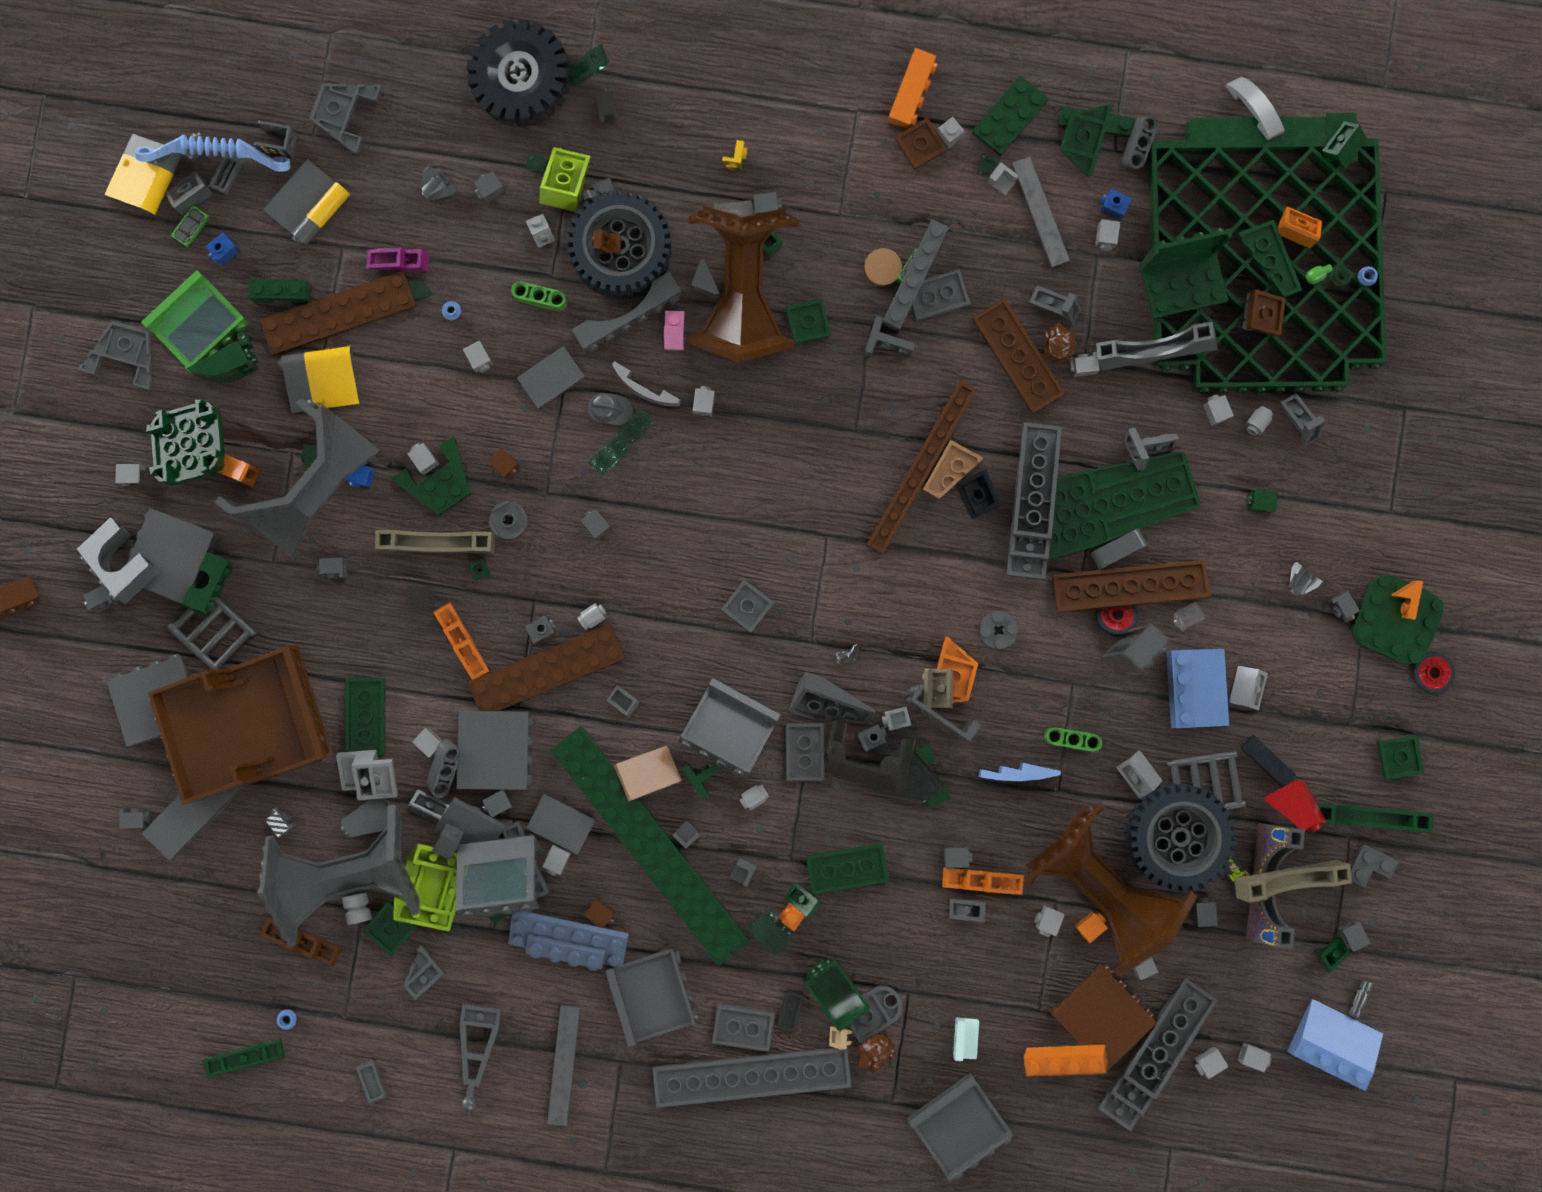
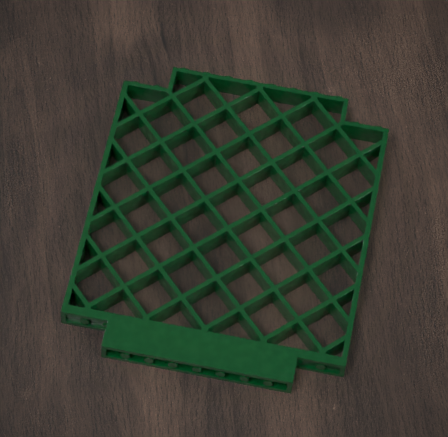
M1279 117L1284 127V133L1269 140L1266 139L1257 127L1259 122L1256 118H1189L1185 123V140L1152 142L1148 153L1151 249L1154 247V244L1159 242V239L1166 241V244L1174 242V238L1158 224V215L1169 204L1190 223L1176 238L1183 237L1192 227L1199 233H1212L1211 231L1213 230L1201 218L1214 204H1217L1236 222L1231 229V234L1239 226L1243 230L1255 227L1247 218L1261 203L1281 220L1285 209L1270 194L1284 180L1305 199L1296 209L1300 212L1309 203L1329 222L1321 231L1320 238L1334 226L1353 244L1340 260L1319 241L1311 248L1305 247L1293 261L1290 259L1299 283L1308 290V293L1294 307L1285 299L1284 313L1286 315L1283 317L1282 325L1290 318L1310 338L1294 353L1277 336L1258 332L1263 339L1247 353L1227 334L1242 318L1244 319L1245 305L1226 287L1242 272L1261 291L1276 296L1280 295L1271 283L1269 284L1249 265L1253 260L1252 256L1247 261H1244L1225 243L1219 252L1238 269L1224 283L1228 297L1227 304L1239 316L1224 331L1203 312L1205 308L1189 311L1193 316L1178 331L1163 318L1153 320V340L1162 339L1161 330L1168 337L1184 331L1195 318L1201 324L1213 321L1217 344L1219 342L1224 344L1240 362L1226 377L1204 358L1210 351L1203 352L1202 354L1188 355L1192 360L1154 361V368H1160V371H1170L1171 368H1179V371H1188L1192 368V390H1198V393H1209L1210 390H1217V393H1227L1229 390H1236V393H1246L1248 390L1263 393L1267 392V390H1274V392L1280 393L1286 392V389H1293V392H1304L1305 389H1312V392H1323L1324 389H1331V392H1341L1349 386V369H1360L1361 366H1368V369H1378L1387 362L1379 138L1367 139L1357 152L1358 162L1369 171V183L1361 191L1339 172L1342 169L1341 165L1335 168L1320 154L1323 153L1322 150L1327 145L1326 117ZM1226 153H1258V155L1242 169ZM1273 153H1304V155L1289 169ZM1157 154H1165V155L1157 162ZM1180 154L1211 155L1195 170ZM1306 157L1328 177L1314 192L1293 173ZM1214 158L1235 177L1221 192L1200 174ZM1260 158L1281 177L1268 192L1246 173ZM1167 159L1188 177L1174 193L1157 178V169ZM1330 180L1352 199L1338 214L1317 195ZM1191 181L1212 200L1198 216L1177 197ZM1237 181L1259 200L1245 215L1223 196ZM1368 189L1370 190V200L1364 195ZM1158 194L1165 200L1159 208ZM1354 203L1371 217V228L1362 237L1341 218ZM1370 234L1372 246L1365 240ZM1309 249L1327 265L1330 264L1333 271L1326 274L1327 277L1317 284L1308 283L1306 273L1296 265L1298 260ZM1356 249L1372 262V268L1377 271L1378 277L1373 284V292L1367 286L1362 285L1358 278L1343 264ZM1333 272H1336L1355 290L1341 306L1320 287ZM1311 295L1332 313L1318 330L1297 311ZM1358 295L1374 308V320L1365 329L1344 310ZM1335 318L1342 322L1356 336L1343 352L1322 334ZM1374 326L1375 338L1368 333ZM1266 341L1288 360L1273 376L1252 358ZM1313 341L1334 359L1319 376L1298 357ZM1362 341L1376 355V359H1348L1346 355ZM1245 364L1263 382L1228 383V380ZM1292 364L1310 382H1276V379ZM1339 364V382H1323V379ZM1200 367L1216 383H1201Z

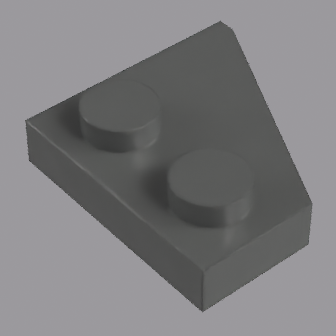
M423 945L418 947V954L415 961L412 962L409 969L410 973L403 984L415 1001L420 999L446 974Z

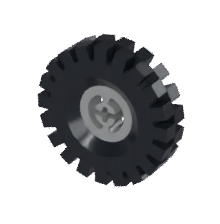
M512 19L503 21V28H499L497 24L489 28L491 34L488 37L483 33L477 39L480 46L476 47L473 45L469 53L473 59L467 60L466 70L470 74L466 76L474 99L485 113L487 112L497 122L501 120L504 125L513 126V123H516L518 127H527L528 121H532L535 125L543 122L541 118L543 115L546 114L548 118L556 113L553 108L556 105L561 107L564 103L565 98L563 94H568L571 87L568 79L572 78V69L569 66L570 60L559 39L548 28L545 30L542 24L534 21L531 25L527 19H518V24H515ZM525 64L531 66L532 68L531 77L529 76L528 70L524 66ZM510 72L511 77L516 83L515 85L509 83L508 77Z

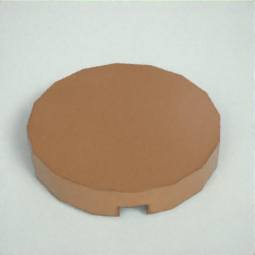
M880 248L874 250L865 260V275L876 286L885 287L892 285L902 270L900 257L890 249Z

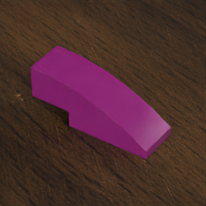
M402 248L369 249L367 251V269L428 272L429 253L423 249L404 250Z

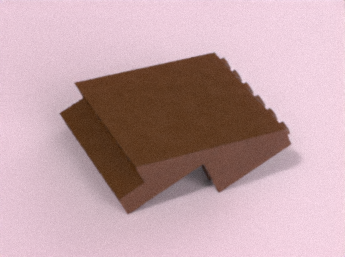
M298 645L283 647L230 668L206 670L148 692L150 704L155 714V721L159 727L161 740L166 749L167 760L170 763L173 779L176 782L179 791L178 795L183 805L323 761L322 759L333 756Z

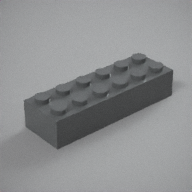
M1152 623L1128 630V634L1122 635L1101 659L1117 674L1146 670L1153 664L1152 658L1157 654L1161 655L1167 649L1166 644L1169 639Z

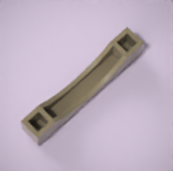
M376 530L375 549L391 552L494 553L495 534L492 532L434 533Z
M1333 860L1235 878L1236 898L1250 903L1266 900L1275 894L1294 889L1352 883L1351 868L1349 863Z

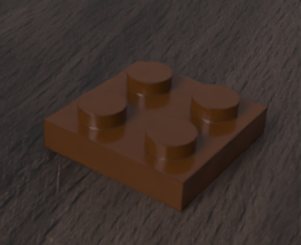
M928 118L895 136L896 142L913 170L947 151Z
M1252 290L1250 292L1246 329L1275 337L1281 336L1286 298L1259 290Z

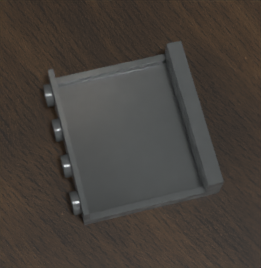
M150 508L144 515L142 529L137 532L135 546L129 551L127 564L138 553L150 559L160 572L144 589L182 603L190 586L198 589L204 575L200 572L199 567L206 553H213L220 535Z
M179 654L167 657V661H153L149 663V667H135L131 669L130 673H117L112 675V679L106 680L126 747H134L161 738L148 692L188 678L189 675L184 662L188 660L187 657L179 656Z
M712 678L686 728L680 735L678 742L685 749H692L698 752L700 757L715 761V764L720 768H727L733 771L732 773L735 776L747 779L780 714Z
M459 711L458 749L461 752V756L457 765V789L528 790L529 786H532L533 774H530V766H533V755L530 754V747L534 745V736L531 735V727H534V716H531V712Z
M674 947L625 962L623 967L607 968L605 971L628 1047L636 1045L637 1042L690 1025L696 1026V1020L699 1019L696 1007L692 1008L690 1002L693 1000L690 989H686L685 982L687 977L685 971L680 969L681 957L679 951L675 952Z
M971 1073L907 1117L909 1124L921 1138L947 1176L949 1182L951 1180H958L962 1177L965 1170L976 1167L979 1164V1160L993 1155L997 1147L1007 1145L1012 1140L1011 1137L1014 1136Z

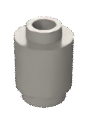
M1260 406L1246 422L1247 431L1252 435H1261L1271 422L1273 413L1268 408Z
M594 603L582 611L577 618L583 628L587 630L605 620L607 612L602 604L597 605Z
M762 784L759 786L755 785L741 794L740 802L745 810L749 808L752 811L765 803L769 795Z

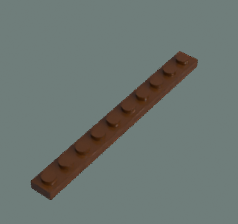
M960 380L869 539L867 546L881 554L885 552L977 389Z

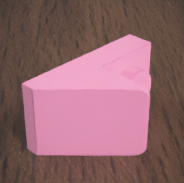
M665 311V350H684V311Z

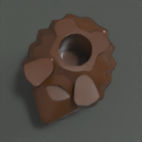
M1056 322L1054 327H1050L1049 331L1044 333V356L1048 360L1057 363L1069 362L1074 357L1076 351L1077 336L1073 331L1065 328L1062 322Z
M875 1033L870 1035L864 1043L858 1046V1054L860 1056L858 1069L868 1070L871 1068V1073L873 1074L894 1058L895 1046L892 1040L886 1037L885 1034Z

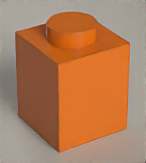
M1091 911L1074 927L1087 942L1091 943L1107 929L1104 924L1107 921L1100 913L1096 914Z

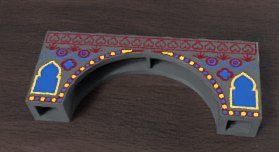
M1258 823L1253 875L1278 871L1288 854L1295 850L1303 849L1305 830ZM1275 895L1266 900L1250 902L1246 940L1278 948L1293 949L1295 929L1289 927L1281 918L1277 909Z

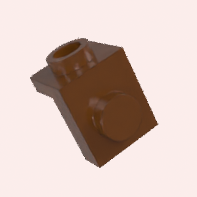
M595 229V234L592 237L593 248L601 253H620L621 235L608 233L602 229Z

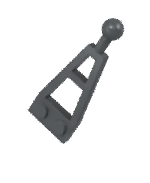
M462 1004L460 1018L463 1084L468 1086L467 1094L461 1102V1107L466 1112L474 1111L477 1106V1101L474 1098L475 1086L481 1084L500 1028L502 1008ZM467 1025L493 1028L485 1053L468 1051ZM469 1059L482 1061L476 1078L470 1077Z

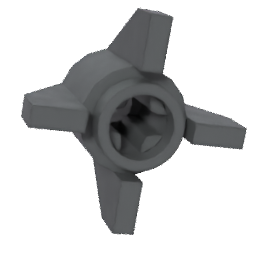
M429 165L424 169L421 193L427 200L432 199L435 201L453 195L458 190L457 187L449 183L441 169L438 168L435 171Z
M1295 562L1292 566L1288 586L1291 588L1289 591L1297 597H1300V595L1306 596L1320 589L1324 584L1319 575L1312 573L1298 562Z

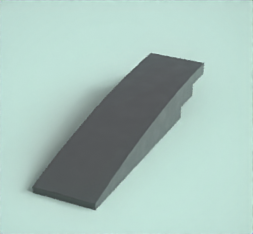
M1023 423L1006 576L1043 581L1046 579L1047 560L1049 559L1050 540L1052 539L1062 427Z
M246 786L184 805L178 796L142 835L171 861L201 831H204Z
M1184 977L1154 1019L1157 1023L1141 1038L1096 1108L1131 1132L1139 1117L1145 1114L1153 1099L1156 1100L1218 1000Z

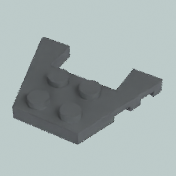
M322 84L309 119L354 154L358 155L364 139L346 132L358 98L377 103L383 87L380 84Z
M111 321L98 339L99 342L95 348L90 350L87 359L83 364H80L78 370L97 376L103 357L137 366L132 385L151 391V332Z

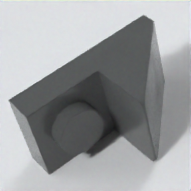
M950 899L949 919L985 922L986 902L981 900Z

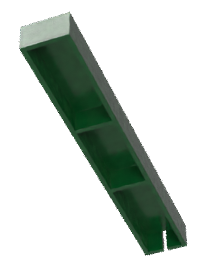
M583 726L578 727L550 749L718 966L732 956V950L736 953L749 942V937L641 799L637 798L628 801L614 765Z

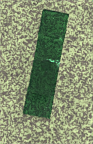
M602 44L585 52V57L569 65L572 69V78L568 79L571 84L570 88L587 80L610 62Z
M639 409L627 421L622 430L588 464L603 476L638 442L654 421Z

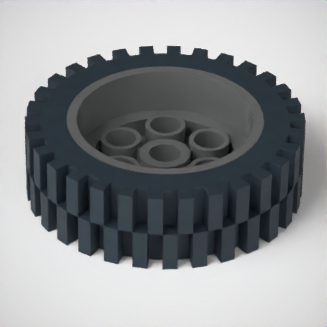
M612 190V195L610 196L607 195V192L601 193L603 198L600 199L595 195L592 197L593 203L589 204L586 201L583 204L584 210L582 211L580 208L577 210L576 214L578 217L577 219L572 218V227H569L568 230L570 236L567 237L568 252L573 266L581 280L587 283L590 289L593 290L595 288L597 293L601 295L604 292L607 297L613 298V295H617L618 299H623V295L626 294L628 298H632L635 292H638V295L644 294L643 289L647 288L649 291L653 281L658 279L660 275L663 276L666 273L665 267H669L670 264L669 257L672 255V241L667 221L663 218V213L660 209L657 210L653 202L649 203L648 198L644 196L640 199L638 193L633 192L632 196H630L627 190H622V195H618L617 190ZM616 225L623 226V229L619 232L613 230ZM595 229L620 234L621 243L626 245L625 248L620 250V253H601L595 250L592 244ZM639 232L640 236L634 239L631 237V234ZM636 250L643 251L640 257H635L633 254ZM604 255L611 256L607 262H603L601 258ZM623 261L628 263V266L624 269L618 267Z
M1172 783L1169 786H1159V789L1151 792L1149 796L1142 797V802L1140 804L1136 803L1134 806L1136 809L1134 814L1130 813L1129 815L1131 822L1126 825L1129 832L1125 833V836L1129 842L1126 845L1127 849L1131 852L1129 854L1131 860L1136 863L1135 866L1143 875L1165 889L1169 888L1172 891L1188 892V889L1198 891L1200 886L1203 888L1209 887L1208 882H1217L1216 876L1219 874L1223 876L1226 873L1223 870L1224 867L1231 866L1230 856L1235 857L1236 852L1232 849L1233 846L1237 847L1238 841L1234 840V836H1237V830L1233 829V825H1235L1234 819L1229 817L1231 813L1228 809L1224 808L1225 804L1206 790L1182 783L1180 785ZM1181 812H1185L1187 815L1183 822L1178 820V815ZM1167 819V828L1161 829L1160 822ZM1200 824L1201 832L1194 834V826ZM1182 831L1183 839L1176 841V833ZM1165 839V846L1158 848V840ZM1197 843L1199 849L1196 853H1192L1191 846ZM1175 851H1180L1181 857L1178 860H1173L1172 855Z

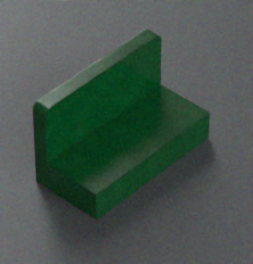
M1344 121L1322 152L1325 156L1337 159L1341 167L1346 168L1366 142L1367 137L1359 124Z

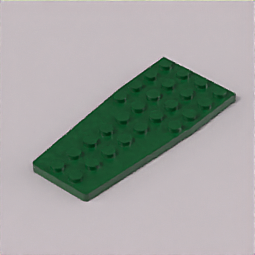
M1181 451L1151 457L1143 470H1137L1132 461L1057 478L1052 539L1050 540L1048 560L1093 548L1124 536L1137 528H1145L1198 507L1200 499L1185 453Z

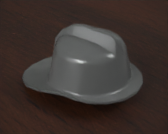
M599 393L590 399L588 413L596 422L623 425L631 419L633 406L623 396Z

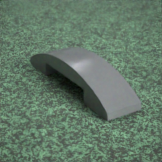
M1240 77L1226 84V88L1236 100L1240 98L1258 120L1257 127L1267 140L1284 133V127L1277 112L1268 98L1254 83L1244 77Z
M615 361L612 365L618 377L638 396L652 403L673 407L681 404L680 399L664 390L658 396L630 380L632 376L631 371Z

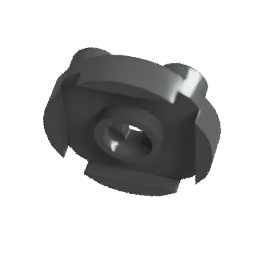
M501 502L491 511L492 513L489 518L490 528L494 534L502 539H516L528 527L526 511L515 502ZM506 516L514 518L511 525L504 524Z
M996 611L989 613L982 619L979 633L982 642L991 649H1004L1014 643L1019 628L1015 619L1010 614ZM995 626H997V627L1002 626V627H1003V628H1002V631H1003V634H1002V635H1001V634H998V635H995V634H994L995 631H996V630L994 629Z

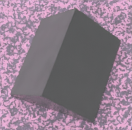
M196 170L166 191L170 204L182 216L190 210L192 205L196 207L213 195Z

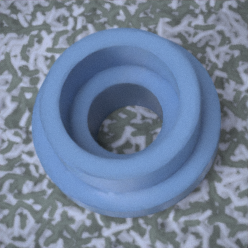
M1363 267L1358 272V280L1362 285L1370 286L1377 280V271L1372 267ZM1364 274L1369 275V280L1364 277Z
M449 301L443 305L442 314L448 320H456L461 315V307L458 303ZM453 307L454 312L448 313V309Z
M283 1010L277 1016V1024L284 1030L293 1028L297 1022V1016L292 1010ZM285 1016L290 1017L289 1023L285 1022Z

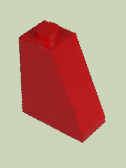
M1296 780L1264 797L1266 802L1300 829L1313 833L1322 828L1321 825L1326 823L1304 780Z

